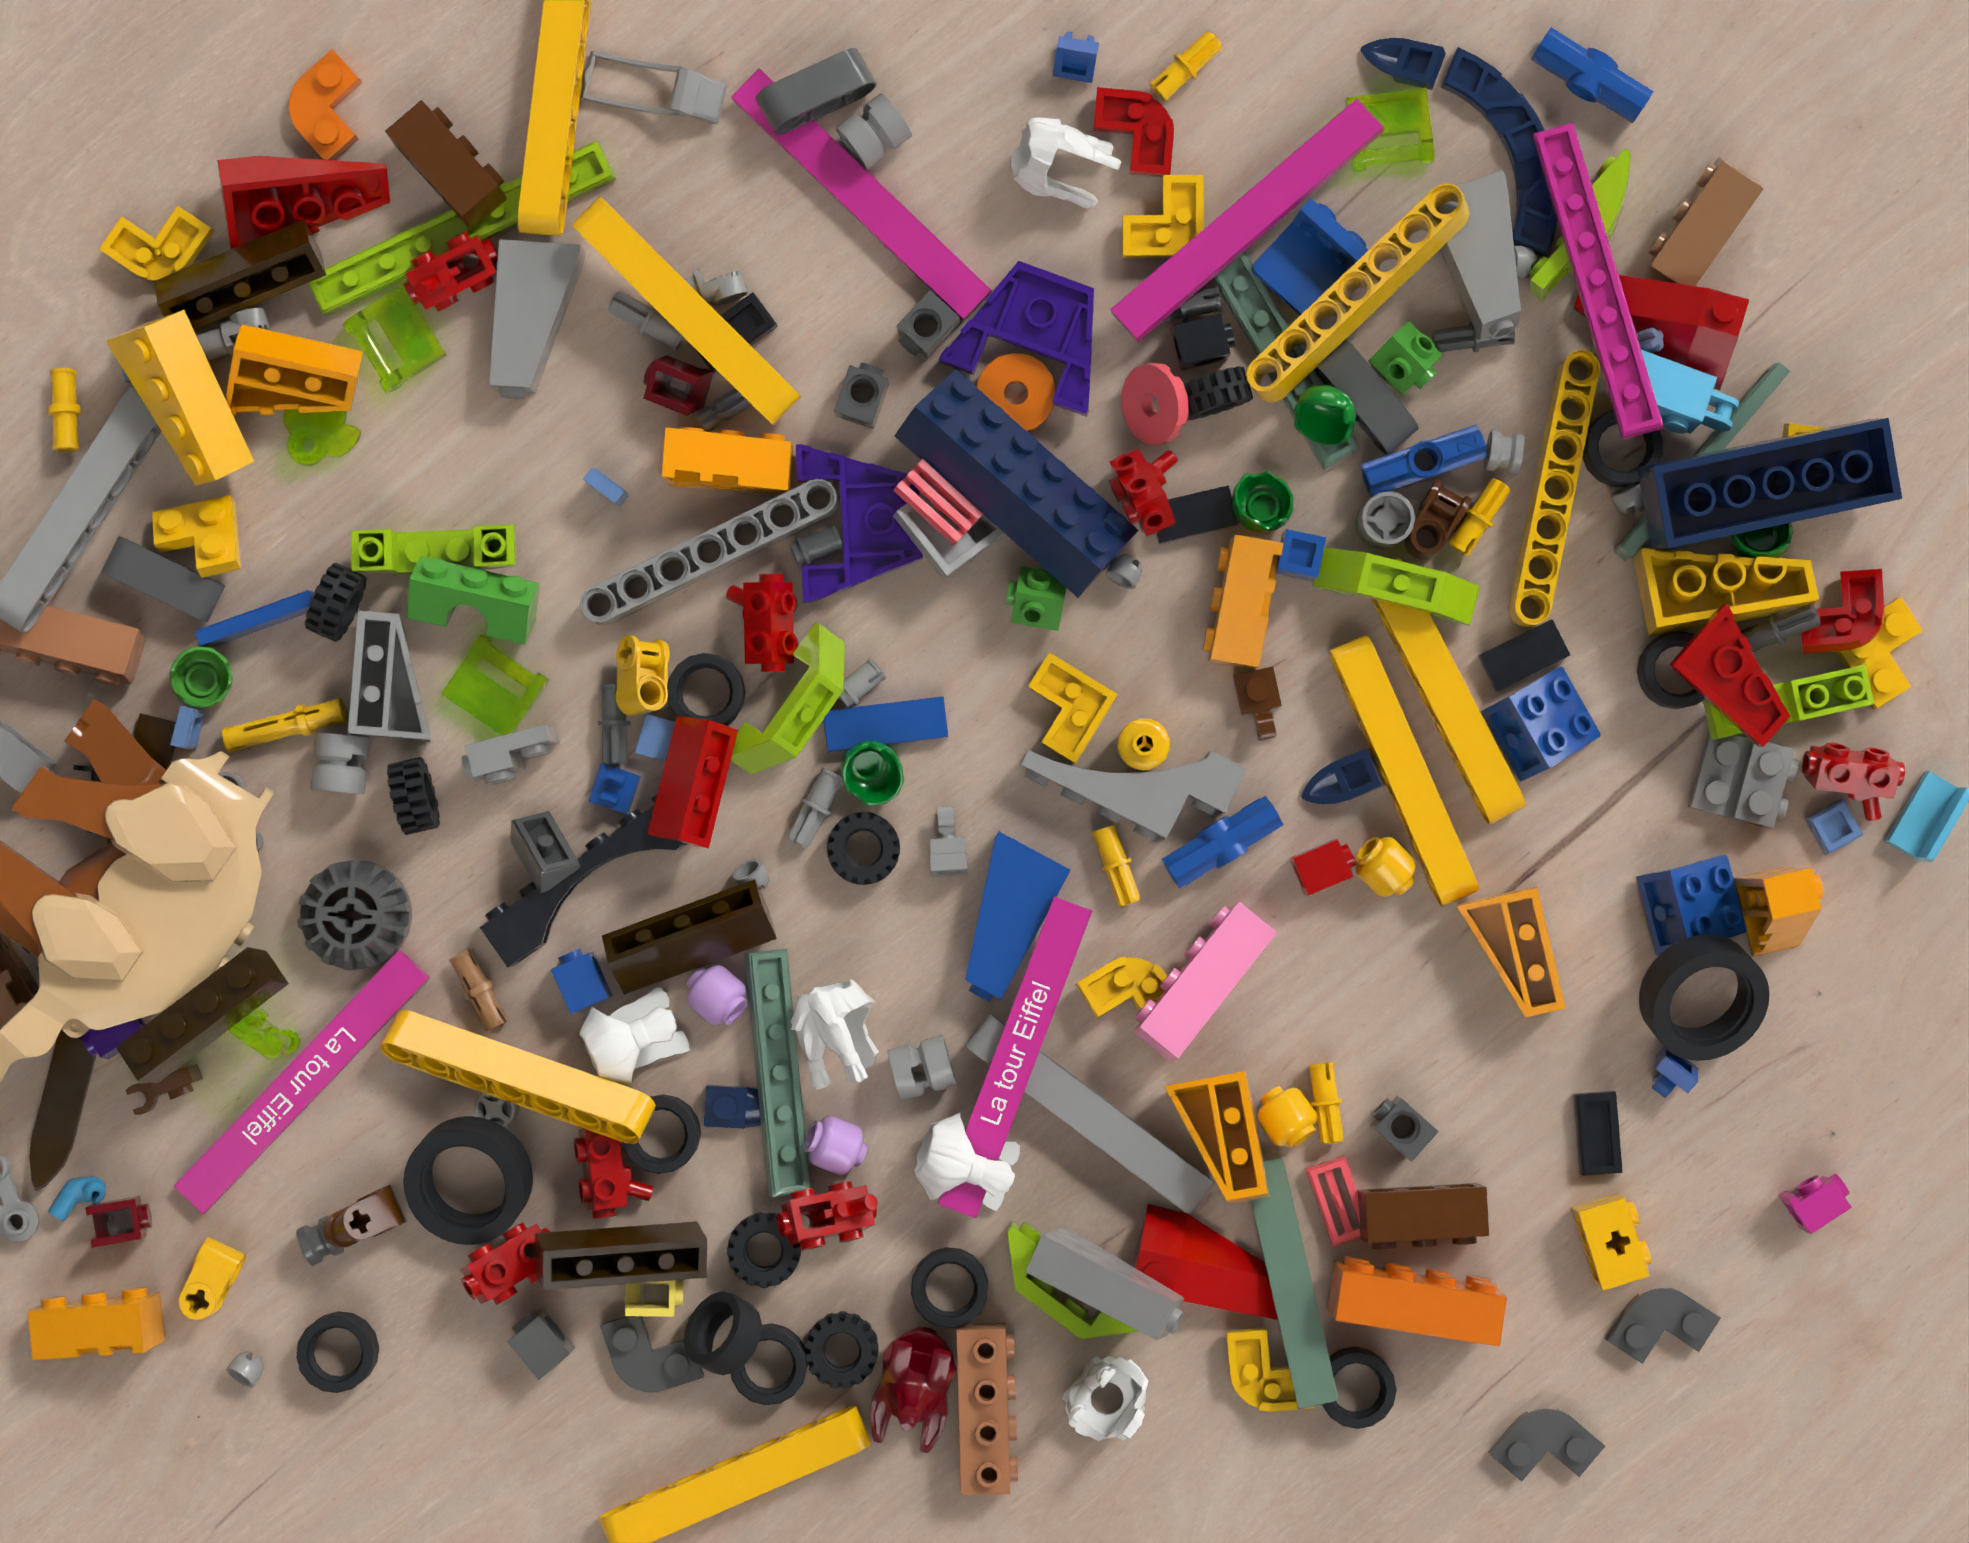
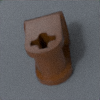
M1436 478L1418 509L1419 512L1415 517L1412 531L1404 539L1407 552L1412 557L1420 560L1429 559L1438 553L1461 521L1472 498L1469 496L1460 497L1443 487L1442 481ZM1425 529L1433 534L1435 538L1433 548L1426 549L1418 544L1416 540L1418 530Z
M387 1185L357 1199L356 1203L328 1216L324 1222L323 1232L330 1245L342 1249L372 1236L375 1237L407 1222L391 1185Z

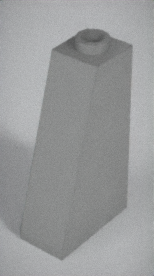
M1504 170L1457 186L1463 193L1469 206V219L1465 226L1440 249L1479 340L1490 336L1493 339H1498L1510 334L1518 326L1521 313L1507 179ZM1453 201L1446 202L1440 208L1439 213L1448 214L1453 212L1458 203Z
M499 239L489 385L495 391H500V397L524 399V393H536L585 261V251L581 245Z
M1066 1227L1041 1236L1026 1270V1273L1155 1340L1167 1336L1168 1333L1174 1334L1184 1316V1311L1180 1310L1184 1297Z

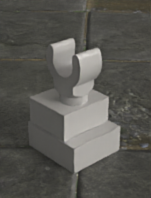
M953 807L937 808L939 839H930L932 877L968 875L965 838L955 837Z

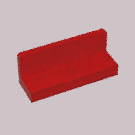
M682 716L676 718L648 829L649 835L673 839L696 847L709 849L738 733L737 729L708 719Z

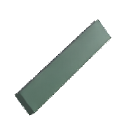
M1244 251L1213 278L1216 286H1219L1221 295L1258 356L1289 325L1265 284L1253 274V263L1246 251ZM1300 344L1291 350V358H1298L1304 354ZM1315 370L1283 398L1294 420L1296 416L1294 408L1300 394L1312 386L1323 385ZM1267 373L1274 383L1277 373ZM1352 433L1346 442L1336 446L1321 445L1305 437L1323 470L1360 449Z
M1780 362L1767 368L1739 401L1738 409L1732 411L1730 420L1733 422L1731 430H1714L1694 455L1725 449L1789 374L1790 370ZM1645 512L1614 548V552L1623 560L1633 557L1649 538Z
M787 949L744 953L768 1196L770 1197L790 1195V1193L811 1189L808 1155L803 1149L806 1135L795 1030H791L792 1024L790 1023L794 1013Z
M1282 1157L1264 1161L1270 1197L1250 1201L1298 1409L1339 1401L1284 1160Z

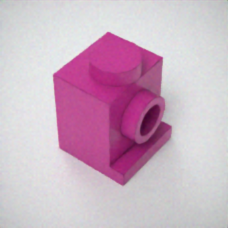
M1836 1173L1829 1178L1825 1176L1819 1178L1818 1175L1812 1176L1797 1186L1798 1193L1791 1194L1784 1191L1778 1195L1800 1230L1809 1234L1814 1233L1852 1208L1846 1199L1850 1192Z

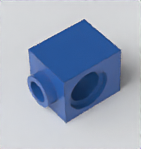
M1286 529L1281 535L1280 542L1284 543L1282 555H1278L1275 574L1313 582L1318 578L1326 537Z
M579 948L559 957L558 960L561 965L551 969L570 1014L613 996L594 952L583 955Z

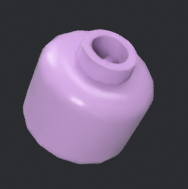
M721 965L712 966L707 970L700 968L687 982V987L690 988L687 995L688 1005L712 1026L723 1023L730 1025L738 1019L747 1006L748 1001L745 998L747 990L745 985Z
M826 1116L820 1122L814 1121L807 1132L803 1149L808 1152V1159L813 1166L837 1175H844L853 1166L859 1167L862 1164L867 1152V1144L862 1143L863 1133L859 1126L834 1116Z

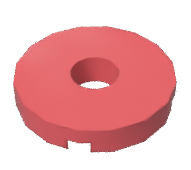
M1148 363L1134 368L1126 377L1122 388L1121 409L1125 423L1132 434L1145 444L1159 445L1175 440L1180 435L1178 432L1181 425H1185L1188 418V397L1185 386L1179 376H1173L1169 371L1171 368L1166 364ZM1153 395L1156 397L1158 402L1157 412L1154 410L1152 404Z

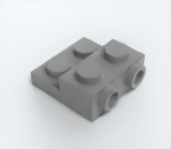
M931 486V487H932L939 495H941L951 506H953L963 517H965L966 519H968V518H967L966 516H964L954 505H952L942 494H940L933 486ZM923 493L918 495L956 531L960 528L947 515L939 511ZM908 503L893 515L943 580L967 562L974 560L1005 535L988 518L982 515L953 546Z
M544 724L465 745L467 755L461 758L466 778L468 780L474 779V781L485 779L486 784L492 783V785L516 779L515 772L525 769L522 757L530 759L552 753L550 746L560 743L557 729Z
M1708 729L1688 807L1763 828H1774L1775 822H1782L1787 812L1788 799L1782 798L1786 782L1792 783L1798 771L1799 761L1793 759L1795 749L1769 742L1764 747H1758L1750 739L1737 735L1711 740Z

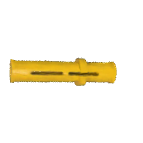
M341 697L311 706L300 704L295 706V710L222 728V738L226 750L232 753L247 747L293 735L302 734L304 737L314 733V730L347 723V711Z

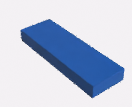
M306 590L198 629L195 632L198 643L202 647L213 648L304 615L310 608L309 604L315 592Z
M944 696L830 710L824 718L828 752L851 749L856 743L865 740H876L887 745L948 737Z

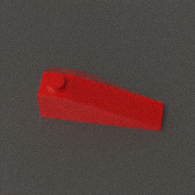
M271 156L217 160L230 250L304 219L311 233L315 234L320 231V226L337 219L346 221L390 203L388 174L385 163Z
M1619 275L1637 334L1649 328H1655L1656 331L1660 330L1663 333V348L1652 354L1717 377L1713 389L1720 391L1739 337L1749 299L1710 288ZM1578 293L1574 310L1585 316Z
M1147 1204L1132 1267L1184 1297V1302L1278 1320L1264 1261L1187 1213Z

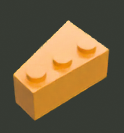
M665 427L662 478L669 486L784 494L791 490L794 446L792 442L785 441V435L761 433V438L745 437L744 432L734 430H721L719 434L704 432V429L694 427H681L680 429Z

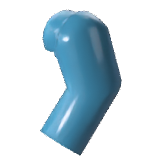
M95 1176L69 1179L53 1201L48 1212L54 1217L65 1221L77 1203L92 1202V1204H97L101 1202L106 1195L104 1181Z

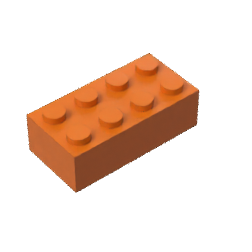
M1345 1256V1262L1334 1261L1327 1310L1335 1321L1500 1347L1507 1297L1497 1289L1496 1284L1490 1283L1491 1279L1466 1275V1281H1460L1451 1277L1449 1272L1437 1269H1426L1425 1275L1416 1274L1415 1271L1410 1270V1266L1386 1262L1385 1269L1378 1268L1373 1264H1369L1370 1260L1355 1256Z

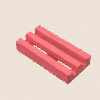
M924 459L893 490L953 546L983 515ZM919 475H921L928 483H930L940 494H942L952 505H954V506H955L964 516H966L968 519H966L965 517H963L953 506H951L941 495H939V494H938L929 484H927ZM911 483L921 493H923L939 511H942L945 515H947L960 528L956 531L925 501H923L913 490H911L909 488Z
M1344 1155L1305 1168L1332 1246L1360 1237V1229H1352L1332 1169L1339 1167L1359 1224L1358 1193ZM1323 1172L1344 1233L1340 1235L1337 1234L1317 1176Z

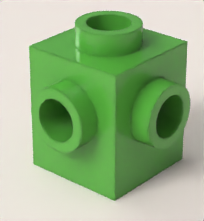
M1408 321L1368 361L1382 374L1384 380L1390 386L1395 387L1403 395L1414 384L1421 389L1437 373L1432 366L1443 354L1435 347L1433 341L1428 336L1422 334Z
M1021 566L1018 582L1010 581L1005 605L1013 606L1010 622L1058 631L1066 587L1047 570Z

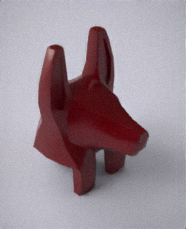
M928 1327L914 1328L893 1340L883 1353L882 1377L872 1396L870 1407L871 1434L874 1442H883L892 1415L897 1417L904 1431H911L918 1422L923 1421L920 1452L929 1453L942 1434L948 1416L947 1393L956 1372V1365L952 1352L935 1330Z

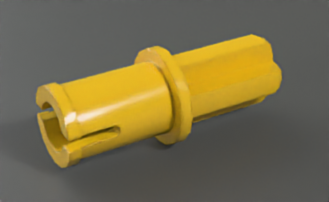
M1205 32L1181 55L1176 53L1173 56L1175 60L1154 80L1149 82L1150 87L1158 97L1161 96V99L1167 102L1190 78L1195 80L1198 77L1197 72L1222 49L1221 42L1213 33Z
M1491 479L1473 508L1466 510L1467 516L1451 540L1448 541V544L1463 555L1470 557L1472 550L1486 529L1494 526L1491 520L1509 495L1510 488L1498 479Z
M1116 824L1091 833L1104 866L1100 868L1101 872L1106 871L1117 905L1124 907L1139 901L1140 895L1128 864L1132 860L1131 858H1126Z
M1334 1062L1308 1065L1314 1101L1310 1102V1104L1315 1106L1318 1115L1317 1124L1322 1144L1339 1143L1344 1138L1339 1103L1343 1102V1099L1338 1098Z

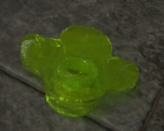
M299 409L284 411L283 422L290 433L287 441L288 453L295 462L304 466L315 465L325 456L341 457L347 454L358 443L361 430L345 424L347 411L299 413ZM308 440H314V449L311 452L305 453L303 451L304 443Z

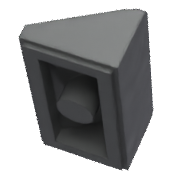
M550 811L511 820V843L540 894L550 890L580 869L579 861Z

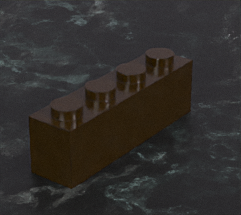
M304 219L155 280L157 305L164 317L184 310L193 330L326 276L321 250Z
M755 879L602 935L608 965L624 995L777 939L770 912Z
M247 947L119 1044L116 1049L137 1081L159 1083L289 983L266 950Z
M697 1221L535 1233V1273L542 1290L707 1278V1238Z

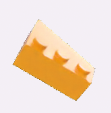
M241 324L233 349L225 399L234 417L236 412L260 411L261 415H274L275 410L299 409V413L351 411L363 351Z
M1235 534L1230 540L1228 548H1220L1217 571L1224 573L1221 588H1213L1210 611L1217 613L1214 628H1206L1203 651L1209 652V662L1255 670L1259 668L1269 620L1268 612L1271 595L1274 593L1276 579L1274 578L1278 555H1282L1284 543Z
M1780 867L1734 878L1752 957L1800 946L1822 909L1820 899L1824 898V889L1819 875L1813 874L1812 868Z
M1537 886L1457 904L1461 915L1466 920L1525 1017L1566 1009Z
M1245 1071L1164 1086L1226 1201L1229 1204L1270 1197L1250 1086Z
M135 1287L121 1290L122 1296L107 1298L106 1291L82 1294L81 1301L66 1302V1296L40 1299L41 1305L27 1311L32 1360L80 1357L82 1354L91 1353L107 1356L113 1355L114 1351L132 1349V1354L147 1352L165 1341L161 1293H147V1287Z

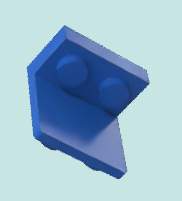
M1561 666L1516 693L1480 711L1520 782L1551 768L1601 736L1583 701Z
M1719 855L1678 868L1636 876L1656 955H1660L1667 948L1683 939L1697 935L1711 934L1731 938L1746 933V925L1727 855Z

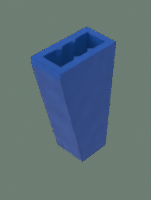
M1000 831L994 841L965 978L967 982L972 984L969 991L988 1002L991 1001L993 996L1002 999L1042 925L1054 896L1057 897L1071 871Z

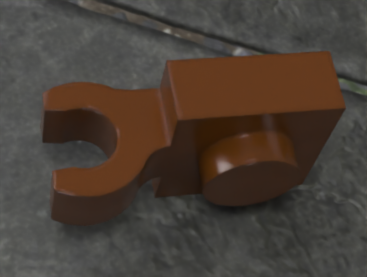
M1274 667L1234 674L1233 681L1241 715L1253 713L1259 741L1274 738L1277 734L1270 709L1282 706Z
M198 1064L172 1072L159 1083H137L131 1085L125 1091L127 1095L138 1091L145 1095V1104L133 1110L135 1115H141L153 1110L158 1098L163 1094L168 1093L170 1100L193 1092L191 1084L202 1080L203 1077Z

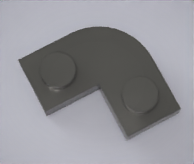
M1658 1288L1649 1290L1641 1295L1637 1294L1628 1303L1606 1337V1340L1643 1364L1664 1330L1699 1352L1721 1318L1676 1289Z
M623 1316L600 1325L614 1369L628 1386L638 1391L654 1393L704 1377L702 1367L693 1363L686 1355L684 1339L653 1349L643 1316Z
M1539 1409L1530 1413L1526 1411L1520 1415L1488 1453L1522 1482L1547 1451L1580 1477L1605 1448V1445L1564 1411L1559 1409Z

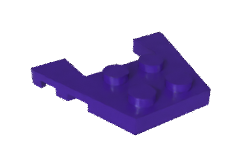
M1018 261L989 295L986 303L972 320H969L960 330L961 333L953 343L941 353L939 361L942 364L974 375L989 337H993L1066 364L1052 403L1055 406L1087 417L1090 399L1094 288Z
M796 444L798 483L814 479L840 481L844 563L802 566L804 603H812L923 559L921 551L893 517L897 510L907 504L893 491L908 475L907 473L846 458L832 452L828 453L803 444ZM911 483L909 488L917 495H920V491Z

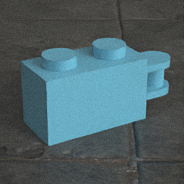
M1641 350L1665 429L1679 434L1686 432L1691 434L1702 424L1718 431L1731 430L1733 422L1730 420L1732 411L1738 409L1739 401L1713 390L1717 377ZM1708 405L1716 407L1714 413L1707 410Z

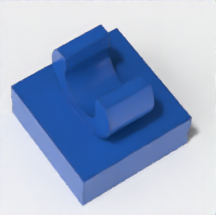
M1067 32L1064 37L1059 36L1053 76L1092 83L1099 43L1095 42L1094 37L1088 35L1087 41L1072 38L1073 32Z
M601 763L589 802L629 814L642 776Z
M1664 1046L1656 1054L1655 1069L1659 1072L1652 1079L1655 1083L1652 1089L1666 1098L1677 1085L1688 1094L1698 1083V1067L1689 1060L1674 1055Z

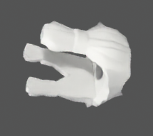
M1034 117L1028 120L1026 127L1021 131L1022 139L1018 149L1011 154L1013 179L1025 191L1036 196H1053L1061 200H1068L1089 209H1094L1098 203L1097 198L1093 194L1082 188L1055 181L1047 176L1058 148L1118 170L1121 165V161L1118 158L1111 156L1114 149L1111 142L1098 140V138L1085 135L1073 127L1061 125L1060 119Z
M850 979L849 982L815 987L810 994H798L794 1015L790 1023L792 1024L791 1030H796L799 1045L807 1058L806 1063L810 1072L811 1088L818 1090L827 1087L831 1083L825 1071L822 1058L825 1046L839 1055L843 1066L846 1067V1077L849 1083L855 1084L863 1081L868 1077L865 1069L876 1063L879 1051L869 1038L865 1024L870 1009L876 1001L869 997L854 980Z
M661 987L654 988L647 995L637 999L636 1002L622 1006L609 1016L591 1006L579 1036L584 1041L585 1050L590 1056L593 1067L597 1070L598 1077L631 1088L635 1068L648 1065L660 1058L690 1051L689 1042L684 1032L675 1031L677 1026L672 1011L665 1009L669 1007V998Z
M960 1113L931 1123L917 1153V1166L914 1169L917 1180L924 1187L929 1199H937L944 1192L964 1182H968L983 1188L986 1194L982 1203L988 1208L997 1211L1004 1199L1005 1192H1008L1009 1187L1013 1183L1015 1174L1012 1172L1010 1165L1013 1166L1017 1162L1020 1155V1145L1016 1142H1005L999 1157L1002 1161L988 1160L975 1154L966 1135Z
M1097 1356L1094 1357L1085 1366L1082 1375L1075 1380L1062 1397L1066 1403L1065 1410L1069 1417L1068 1424L1075 1428V1432L1083 1436H1089L1097 1441L1115 1437L1121 1441H1126L1128 1438H1132L1137 1433V1429L1142 1426V1420L1145 1416L1144 1403L1146 1402V1389L1149 1380L1141 1371V1368L1131 1359L1126 1361L1120 1356L1117 1359L1108 1356L1101 1360ZM1110 1382L1117 1385L1123 1392V1402L1121 1407L1114 1413L1103 1414L1096 1411L1092 1406L1091 1394L1099 1385L1101 1388H1104Z

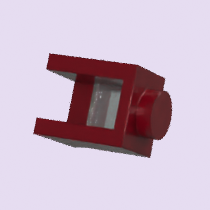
M668 355L651 362L646 369L643 383L647 386L643 399L688 416L704 408L714 370L698 368Z
M140 1196L100 1202L85 1207L86 1216H93L96 1237L91 1239L92 1248L142 1239L147 1236L146 1228L152 1227L150 1206L148 1203L141 1204Z

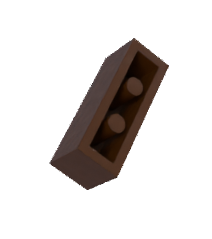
M421 100L386 129L385 132L394 146L464 224L472 230L507 200V197L500 188L504 180L489 163L484 167L479 164L475 159L479 154L478 151L464 135L457 139L449 129L453 124L439 107L431 110Z
M1479 1183L1357 1190L1360 1239L1367 1243H1372V1249L1397 1248L1396 1242L1412 1241L1413 1247L1437 1246V1239L1452 1238V1244L1469 1245L1476 1244L1477 1237L1489 1236L1487 1187Z

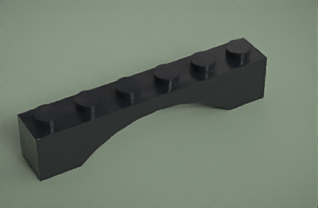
M655 795V796L652 798V801H653L654 803H655V801H656L657 795ZM654 806L644 813L636 809L618 822L622 827L610 837L603 832L585 845L588 852L577 859L580 863V869L541 894L532 881L518 892L522 898L508 907L506 902H503L485 915L488 922L481 926L480 929L507 968L513 967L547 943L552 924L562 904L575 887L594 870L616 858L634 852L655 849L680 850L688 844L649 835L648 829Z

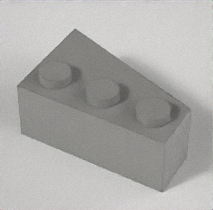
M358 611L348 734L431 741L400 615Z

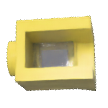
M683 1281L632 1283L625 1286V1316L675 1317V1306H683Z

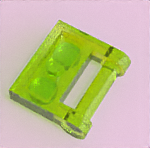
M1427 88L1346 97L1345 108L1355 99H1358L1384 126V132L1378 137L1418 133L1419 141L1418 144L1371 150H1365L1364 148L1351 160L1353 172L1364 171L1366 166L1414 160H1420L1421 164L1434 162L1435 151Z
M403 285L352 315L343 323L347 333L350 336H355L380 376L379 384L385 393L398 389L407 380L447 356ZM377 320L404 363L395 370L368 328L369 324Z
M481 634L475 640L467 656L441 694L499 734L514 733L547 686L549 679L540 672L535 675L492 646L493 641ZM482 659L486 660L526 687L522 697H518L478 670L476 667Z
M261 1007L255 1009L228 1030L266 1058H276L283 1053L295 1052L301 1045V1037L297 1031L293 1029L280 1030L266 1020L269 1014Z

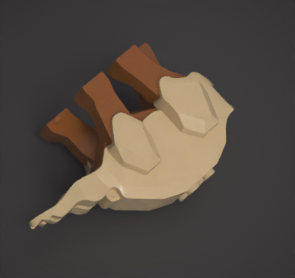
M93 699L64 742L87 756L101 782L59 776L48 768L40 766L11 809L26 819L62 821L111 839L112 842L68 869L60 881H58L0 840V932L34 954L39 965L40 984L38 992L0 1030V1083L10 1065L17 1059L38 1057L48 1052L55 1043L61 1029L71 1038H78L89 1029L103 1030L163 1012L230 961L225 956L233 943L241 946L254 928V925L248 921L253 914L262 874L256 846V825L262 811L275 792L266 787L260 796L256 797L218 775V772L229 758L222 751L204 759H180L172 762L167 770L164 769L147 754L108 707Z

